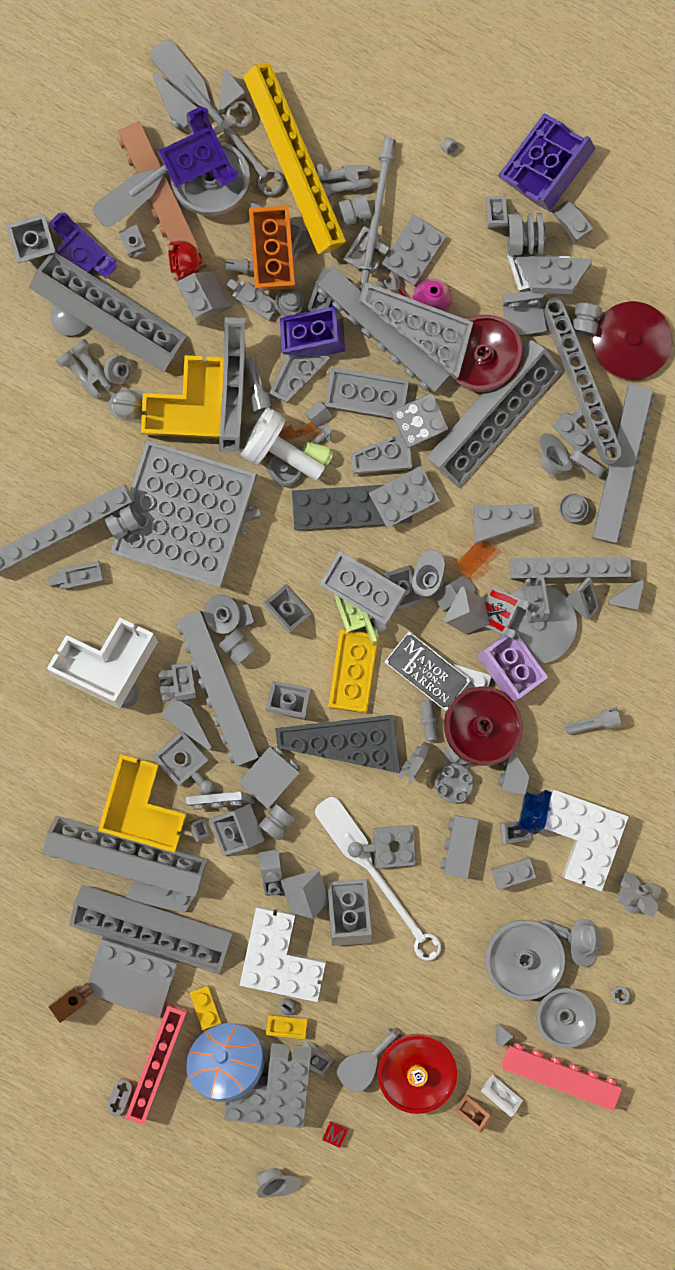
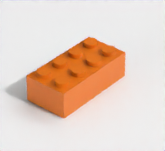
M289 205L249 208L255 292L295 289Z

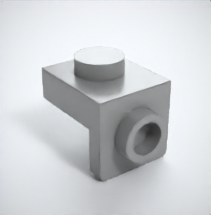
M253 506L247 508L243 523L261 517L259 509H254ZM242 523L240 532H242V535L244 536L247 533Z

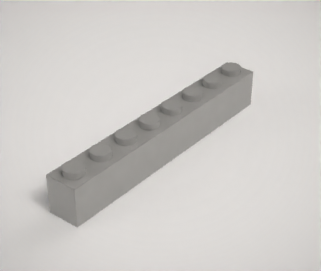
M330 267L316 283V286L319 288L317 292L325 299L329 297L333 301L332 306L339 312L343 310L348 315L346 318L353 325L358 324L362 328L361 332L370 339L372 337L377 341L375 345L381 351L390 353L392 355L390 359L398 366L402 364L406 368L404 372L412 379L416 377L420 381L419 386L426 392L429 390L435 392L449 376L446 371L359 303L361 291L335 267Z
M631 383L627 386L616 432L622 453L615 464L608 466L592 539L613 544L617 543V540H621L623 529L620 528L621 522L626 520L628 512L625 509L626 501L630 502L632 490H629L631 482H635L637 471H634L635 463H639L641 452L638 450L640 444L644 443L646 436L643 429L644 425H648L650 414L647 412L649 406L653 405L655 395L652 394V388ZM614 452L611 453V458H615Z
M122 484L0 549V574L104 520L106 516L119 512L121 508L136 503L127 485Z
M199 610L179 618V623L176 624L180 635L184 634L186 642L183 643L187 653L192 654L194 659L191 661L192 667L195 672L198 671L201 678L198 679L202 690L206 689L208 697L205 699L209 708L214 709L216 715L213 716L216 726H220L223 733L220 736L223 744H228L230 752L227 754L231 764L235 763L236 766L259 758L201 611Z

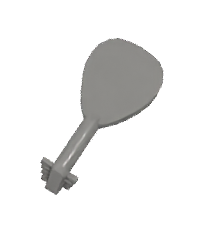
M319 426L318 429L321 433L312 439L310 443L319 445L326 438L331 441L332 436L330 433L332 430L328 426ZM273 455L266 465L271 478L282 487L292 486L302 475L301 471L276 455Z
M397 1027L387 1029L389 1035L373 1051L350 1055L339 1064L337 1076L345 1087L352 1092H360L368 1087L377 1068L378 1056L390 1044L401 1037L399 1034L400 1030Z

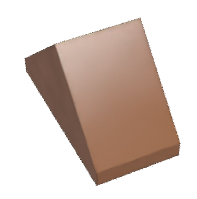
M466 1094L455 1109L456 1113L481 1133L492 1118V1113L489 1109Z

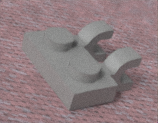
M365 226L343 259L356 269L364 264L370 231ZM377 234L374 250L386 257L390 251L389 247L379 242L381 236ZM372 261L371 267L375 269L374 274H376L379 264Z
M580 406L571 416L565 412L552 427L575 450L582 452L593 439L590 436L588 426L583 429L576 422L583 415Z
M191 662L171 665L172 670L158 671L163 702L170 701L174 697H176V701L196 698ZM171 681L174 682V686H167Z
M424 741L421 747L416 746L410 760L403 764L398 778L401 779L403 775L407 774L410 776L408 784L412 785L420 766L425 760L431 746Z

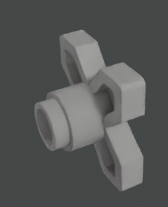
M625 872L621 880V886L624 889L620 890L617 902L623 904L625 909L632 914L642 911V913L654 917L658 907L655 900L660 895L661 887L651 882L641 885L636 876Z

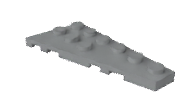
M368 282L363 284L359 303L454 379L459 377L473 322Z

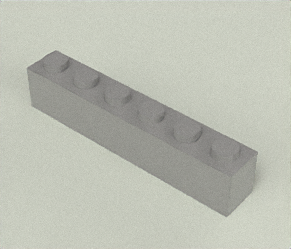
M631 557L511 558L510 579H537L539 576H544V579L631 577Z

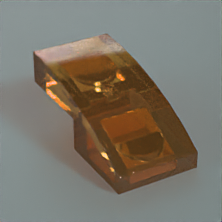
M312 421L296 431L292 425H289L282 429L278 436L284 440L298 438L315 431L316 427Z
M487 540L477 545L474 544L455 566L469 579L496 551V548Z

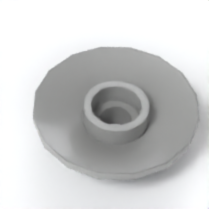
M214 596L205 606V621L209 628L216 633H230L239 624V606L230 596ZM224 610L227 612V617L224 616Z

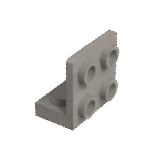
M527 291L503 295L504 318L514 326L519 336L546 332L542 303L543 293Z

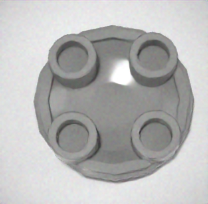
M54 304L51 311V321L53 327L59 333L65 336H74L86 329L87 324Z
M446 765L436 775V793L447 802H463L473 791L474 781L472 774L462 765Z

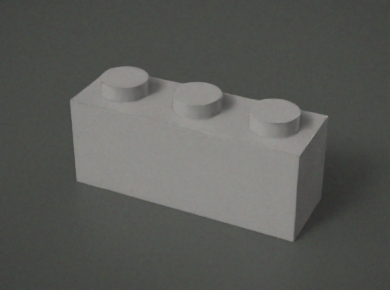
M454 815L453 819H449L448 830H451L450 838H446L444 849L447 850L446 858L442 857L440 868L444 869L443 873L445 875L468 879L478 819Z

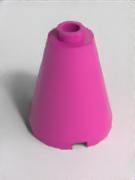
M434 278L421 281L414 289L412 297L413 300L445 312L449 309L452 301L449 287L443 281Z

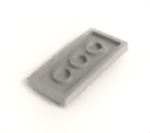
M331 367L325 407L393 418L391 411L405 405L409 380Z
M338 551L319 584L385 625H388L407 592L404 588L342 551Z

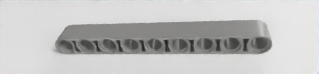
M552 298L544 308L546 323L599 457L605 465H613L621 456V447L565 306L560 299ZM549 307H555L558 312H551ZM556 325L564 326L565 330L560 331ZM563 343H570L572 349H567ZM571 361H577L579 363V367H574L571 364ZM578 379H584L586 381V385H581L578 382ZM585 397H591L594 403H588ZM592 415H598L601 421H595ZM599 433H605L608 439H602ZM607 451L614 452L615 458L609 457Z

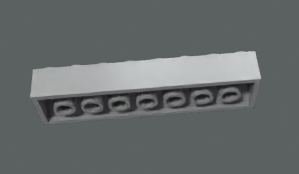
M52 253L47 257L36 271L28 287L163 373L187 337V335L57 253Z
M530 340L523 348L522 363L516 375L504 386L493 391L484 392L426 458L438 471L460 488L563 370L545 348Z
M57 815L47 832L43 853L48 854L52 858L65 859L70 863H79L91 869H100L108 874H117L129 880L135 879L147 885H156L167 891H177L185 896L196 897L207 862V858L176 850L174 853L98 831L99 827Z
M81 885L76 897L69 925L216 974H220L232 933L223 929L214 928L207 924L85 885Z

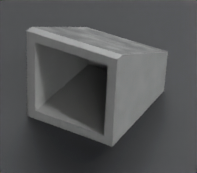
M215 272L193 273L176 282L197 325L232 307Z

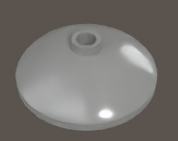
M559 988L551 991L542 999L537 1009L536 1022L541 1035L549 1043L561 1048H572L584 1043L591 1036L596 1024V1012L590 999L582 992L572 988ZM562 1013H568V1018L562 1019Z

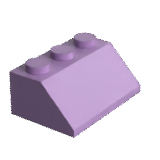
M502 636L477 654V657L501 691L507 694L513 701L520 699L548 678L520 637L518 641H515L507 636Z

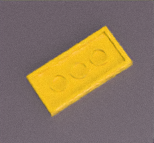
M340 629L328 707L367 713L378 638H376V644L372 645L368 633L356 631L347 633L346 630Z

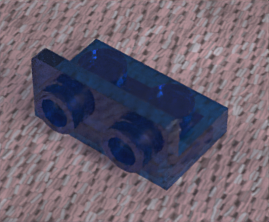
M544 790L538 795L526 792L523 798L518 829L536 835L545 828L552 792Z

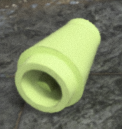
M306 442L302 452L324 465H328L333 456V451L329 447Z

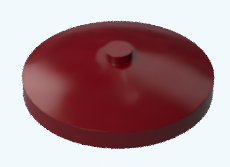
M638 301L617 304L607 310L597 323L596 336H593L594 353L603 369L614 377L629 381L645 379L655 374L665 364L672 348L670 326L665 317L649 304Z
M487 314L473 316L467 319L473 322L459 377L454 380L463 388L471 391H493L507 384L518 372L523 359V344L517 330L507 320L499 316Z
M478 686L462 692L450 703L444 718V732L450 748L459 758L473 765L490 766L504 761L513 754L521 741L523 722L517 705L507 694L493 687Z

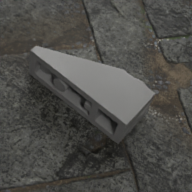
M154 72L152 75L172 120L171 124L180 131L182 129L186 132L189 129L186 114L197 107L159 74Z
M174 697L161 716L203 747L210 750L212 745L193 708L189 706L191 702L188 699L176 701V697Z

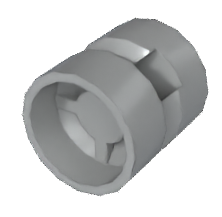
M365 194L354 197L353 201L347 199L338 202L345 227L356 224L357 220L364 222L372 219Z
M577 303L575 309L577 318L573 319L572 322L574 332L586 336H596L598 328L596 321L600 319L602 308L589 303Z
M130 504L121 508L119 513L114 512L105 517L110 532L117 540L127 535L128 530L133 532L142 527L138 514Z
M238 629L233 631L219 644L225 653L231 654L230 658L237 666L256 650L249 641H244L245 636Z
M275 803L269 811L270 817H265L259 826L272 837L280 840L286 832L284 828L290 827L296 818Z

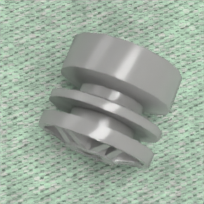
M521 213L508 214V256H521L524 246H527L529 255H533L534 246H536L537 255H542L546 241V229L542 213H536L535 222H533L532 213H528L527 222H523Z

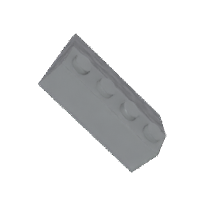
M103 937L100 941L88 980V984L94 990L91 996L160 1018L178 961Z

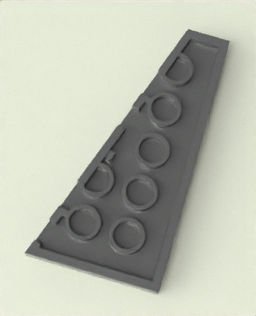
M393 714L275 728L277 747L280 749L400 773Z

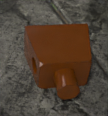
M88 982L79 989L75 985L50 1003L48 1008L59 1023H61L87 1003L86 998L94 990ZM72 996L77 997L78 1001L72 1003L70 1001V998Z

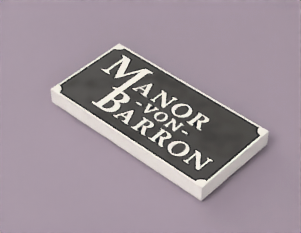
M411 632L405 635L385 661L387 665L445 711H447L454 698L461 694L471 681Z

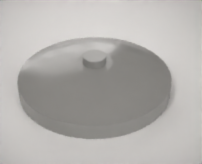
M219 141L232 168L238 171L235 181L221 187L211 172L203 174L176 188L171 180L175 197L186 209L205 216L221 215L237 207L245 198L250 184L249 167L243 155L230 144Z
M546 586L550 611L548 621L529 623L527 611L519 607L509 628L514 629L520 634L521 640L538 664L553 661L563 655L571 646L577 630L574 608L565 600L567 598L565 595L549 586ZM523 588L511 594L525 600Z
M516 920L502 926L492 936L486 949L485 964L491 981L502 993L519 1000H532L546 995L558 984L564 972L565 954L559 938L546 925L533 920Z

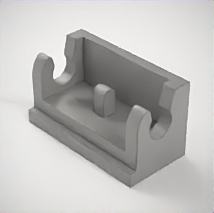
M539 576L536 581H531L528 578L523 585L525 601L534 605L532 612L527 611L528 622L548 621L550 611L544 576Z

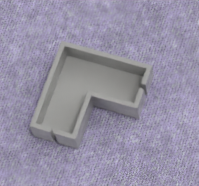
M272 1043L268 1077L261 1076L256 1085L242 1097L226 1101L224 1120L303 1128L311 1047L293 1045L292 1060H288L289 1045Z

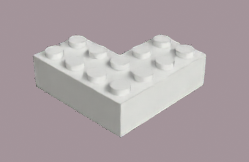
M119 618L100 651L66 635L58 648V652L65 660L62 661L60 656L55 654L47 670L52 677L120 709L158 641L153 633L139 626L136 628L134 624Z
M551 788L546 802V806L551 807L550 811L544 809L538 826L575 839L562 876L579 884L583 880L585 886L602 891L628 816Z
M257 905L239 986L317 1002L326 960L287 952L295 914L278 910L276 916L273 915V908Z

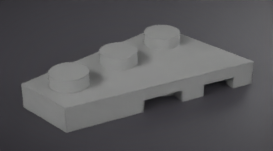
M401 434L391 436L375 445L372 444L351 453L353 474L412 469L410 447H406Z
M244 792L186 797V805L193 807V810H204L205 807L223 808L224 806L256 805V798Z

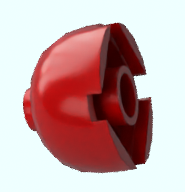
M171 241L169 246L173 245L172 250H168L170 271L176 275L173 279L180 281L193 273H197L199 265H202L201 253H198L196 247L187 241Z

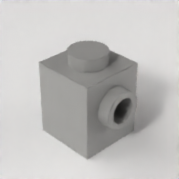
M134 225L119 231L128 256H133V258L142 256L147 248L138 226Z

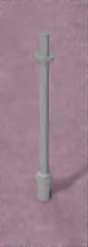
M384 137L382 153L379 155L382 165L364 264L358 267V271L362 272L360 290H362L363 284L368 282L369 275L375 272V269L371 267L389 165L395 159L393 154L396 139L392 137Z

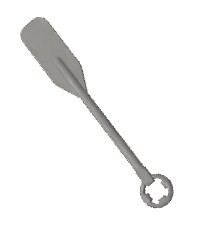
M163 40L151 50V59L173 87L190 102L207 108L209 115L218 125L224 121L210 103L203 78L176 45L170 40ZM230 127L223 132L258 173L257 186L260 192L267 196L279 194L284 187L282 174L274 169L266 170ZM268 173L275 174L274 177L277 181L281 180L280 187L276 186L273 192H268L265 185H261V179H265Z
M237 100L229 105L226 110V119L213 128L216 136L231 125L237 128L248 126L253 118L251 106L242 100ZM239 104L244 106L243 109L246 113L249 112V118L242 120L241 124L236 123L235 118L232 115L230 116V110H234ZM165 166L134 174L96 202L93 207V213L99 222L105 227H111L151 198L162 177L167 173Z

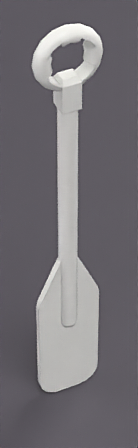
M335 797L326 798L316 806L315 815L342 853L347 858L366 868L416 937L414 944L416 955L425 961L437 958L441 951L440 940L433 934H423L372 864L370 852L362 853L357 858L349 855L348 846L350 843L359 842L362 845H368V841L340 801ZM425 937L433 938L434 946L438 945L437 952L433 951L430 953V957L423 956L422 950L418 949V943L425 941Z

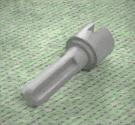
M255 357L245 360L253 392L250 397L253 412L263 413L267 407L272 409L268 392L264 391L257 359Z
M617 707L602 710V713L598 716L565 724L567 734L604 727L607 730L622 726Z

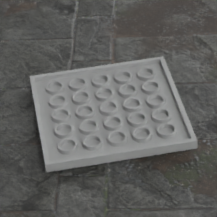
M146 440L130 490L136 502L132 504V507L138 514L142 527L133 532L128 530L127 535L118 540L115 539L110 553L222 588L258 474Z

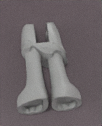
M315 164L316 172L327 198L334 193L348 190L353 192L370 188L373 185V179L359 180L358 175L371 172V167L368 165L342 166V169L328 170L323 164ZM341 178H345L347 180L345 182L332 184L322 183Z
M83 339L74 345L71 350L89 370L88 375L70 351L61 355L56 360V363L60 367H68L81 381L82 387L93 398L98 399L101 395L98 389L93 386L96 380H99L100 384L107 391L112 387L106 379L102 367L99 366L98 362L95 364L88 353L89 344L86 339Z

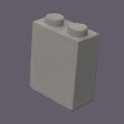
M276 746L274 748L269 747L238 782L266 808H269L300 773L297 770L299 766L291 759L286 761L282 757L284 753Z

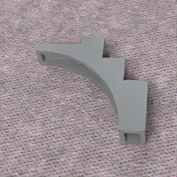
M225 317L224 373L219 451L239 452L246 358L245 318Z

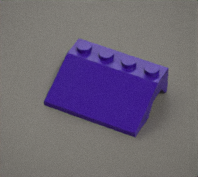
M544 113L498 176L533 203L550 212L596 148L590 137L586 136L583 138L575 134L562 122Z

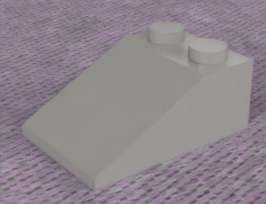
M367 880L327 882L332 946L371 943L372 932Z

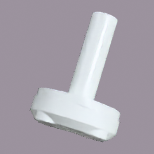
M267 407L246 436L239 455L246 461L257 465L269 451L316 481L325 466L278 436L285 423V418L277 411Z

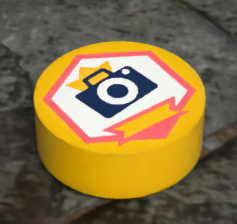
M420 1065L412 1066L407 1073L408 1081L413 1086L424 1085L428 1078L425 1068Z

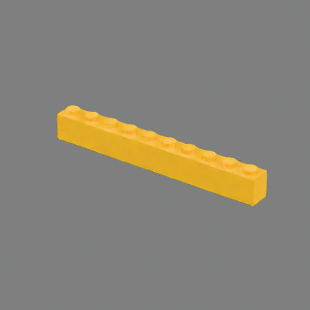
M271 64L254 65L243 76L318 255L333 252L346 242Z

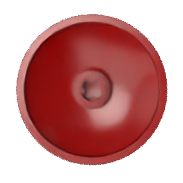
M410 1034L395 1040L384 1051L378 1065V1081L383 1095L394 1107L406 1113L423 1114L436 1110L450 1098L457 1082V1066L451 1051L443 1042L425 1034ZM414 1065L424 1067L427 1072V1081L422 1086H413L408 1081V1070Z

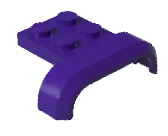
M200 106L187 112V122L192 135L158 150V154L175 188L208 172H211L221 187L235 181L238 171H235L228 161L209 121L208 109Z
M58 213L48 223L64 240L56 248L57 254L87 273L95 269L105 279L116 269V260L110 257L67 213Z

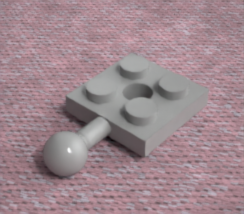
M183 731L152 756L178 786L191 776L199 785V792L202 795H211L214 792L213 783L204 780L197 772L208 759ZM177 753L185 754V763L178 764L175 761Z
M413 825L373 828L374 844L362 845L359 842H352L348 846V853L354 858L360 857L362 853L374 852L375 868L415 865ZM392 841H397L399 844L396 852H391L389 849Z

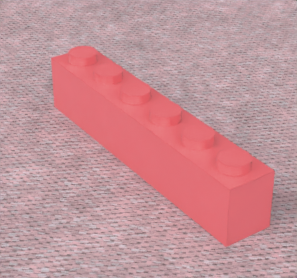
M169 1002L126 1114V1119L144 1125L188 1009Z
M517 1042L514 1045L508 1044L501 1063L502 1069L614 1111L622 1090L617 1080L609 1077L606 1080L599 1077L600 1074L590 1070L586 1073L581 1071V1067L572 1063L569 1066L562 1063L563 1060L554 1056L551 1059L544 1057L543 1052L535 1049L532 1052L525 1049L526 1046Z

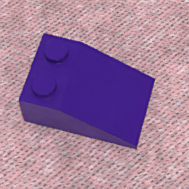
M334 307L280 318L281 351L283 355H331L345 352L343 316Z

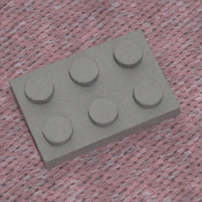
M413 214L381 265L415 286L445 240L446 235Z
M422 466L369 493L386 528L440 501Z

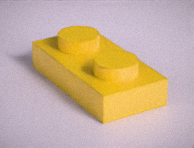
M208 985L189 992L202 1030L222 1023Z
M268 1014L266 1035L305 1039L307 1018Z

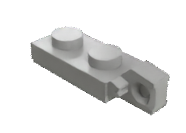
M230 279L227 283V287L234 291L232 296L238 302L269 321L276 311L275 300L261 291L255 292V287L247 282L241 281L239 284Z
M100 561L64 568L57 571V576L48 578L49 586L60 585V589L104 581Z

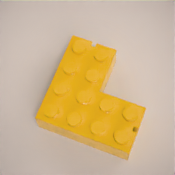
M185 355L183 395L143 393L142 412L147 414V416L142 415L141 434L219 439L224 357H206L207 363H203L202 356Z
M123 753L120 754L98 831L175 853L181 836L177 832L182 831L187 813L149 802L160 766L158 763L144 759L138 762L139 758Z

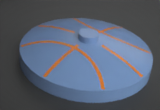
M224 1023L213 1026L196 1039L189 1051L186 1065L188 1078L197 1092L209 1100L218 1102L235 1100L248 1093L261 1077L265 1063L264 1050L256 1035L242 1025Z

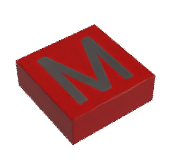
M330 1121L322 1140L340 1148L348 1128Z

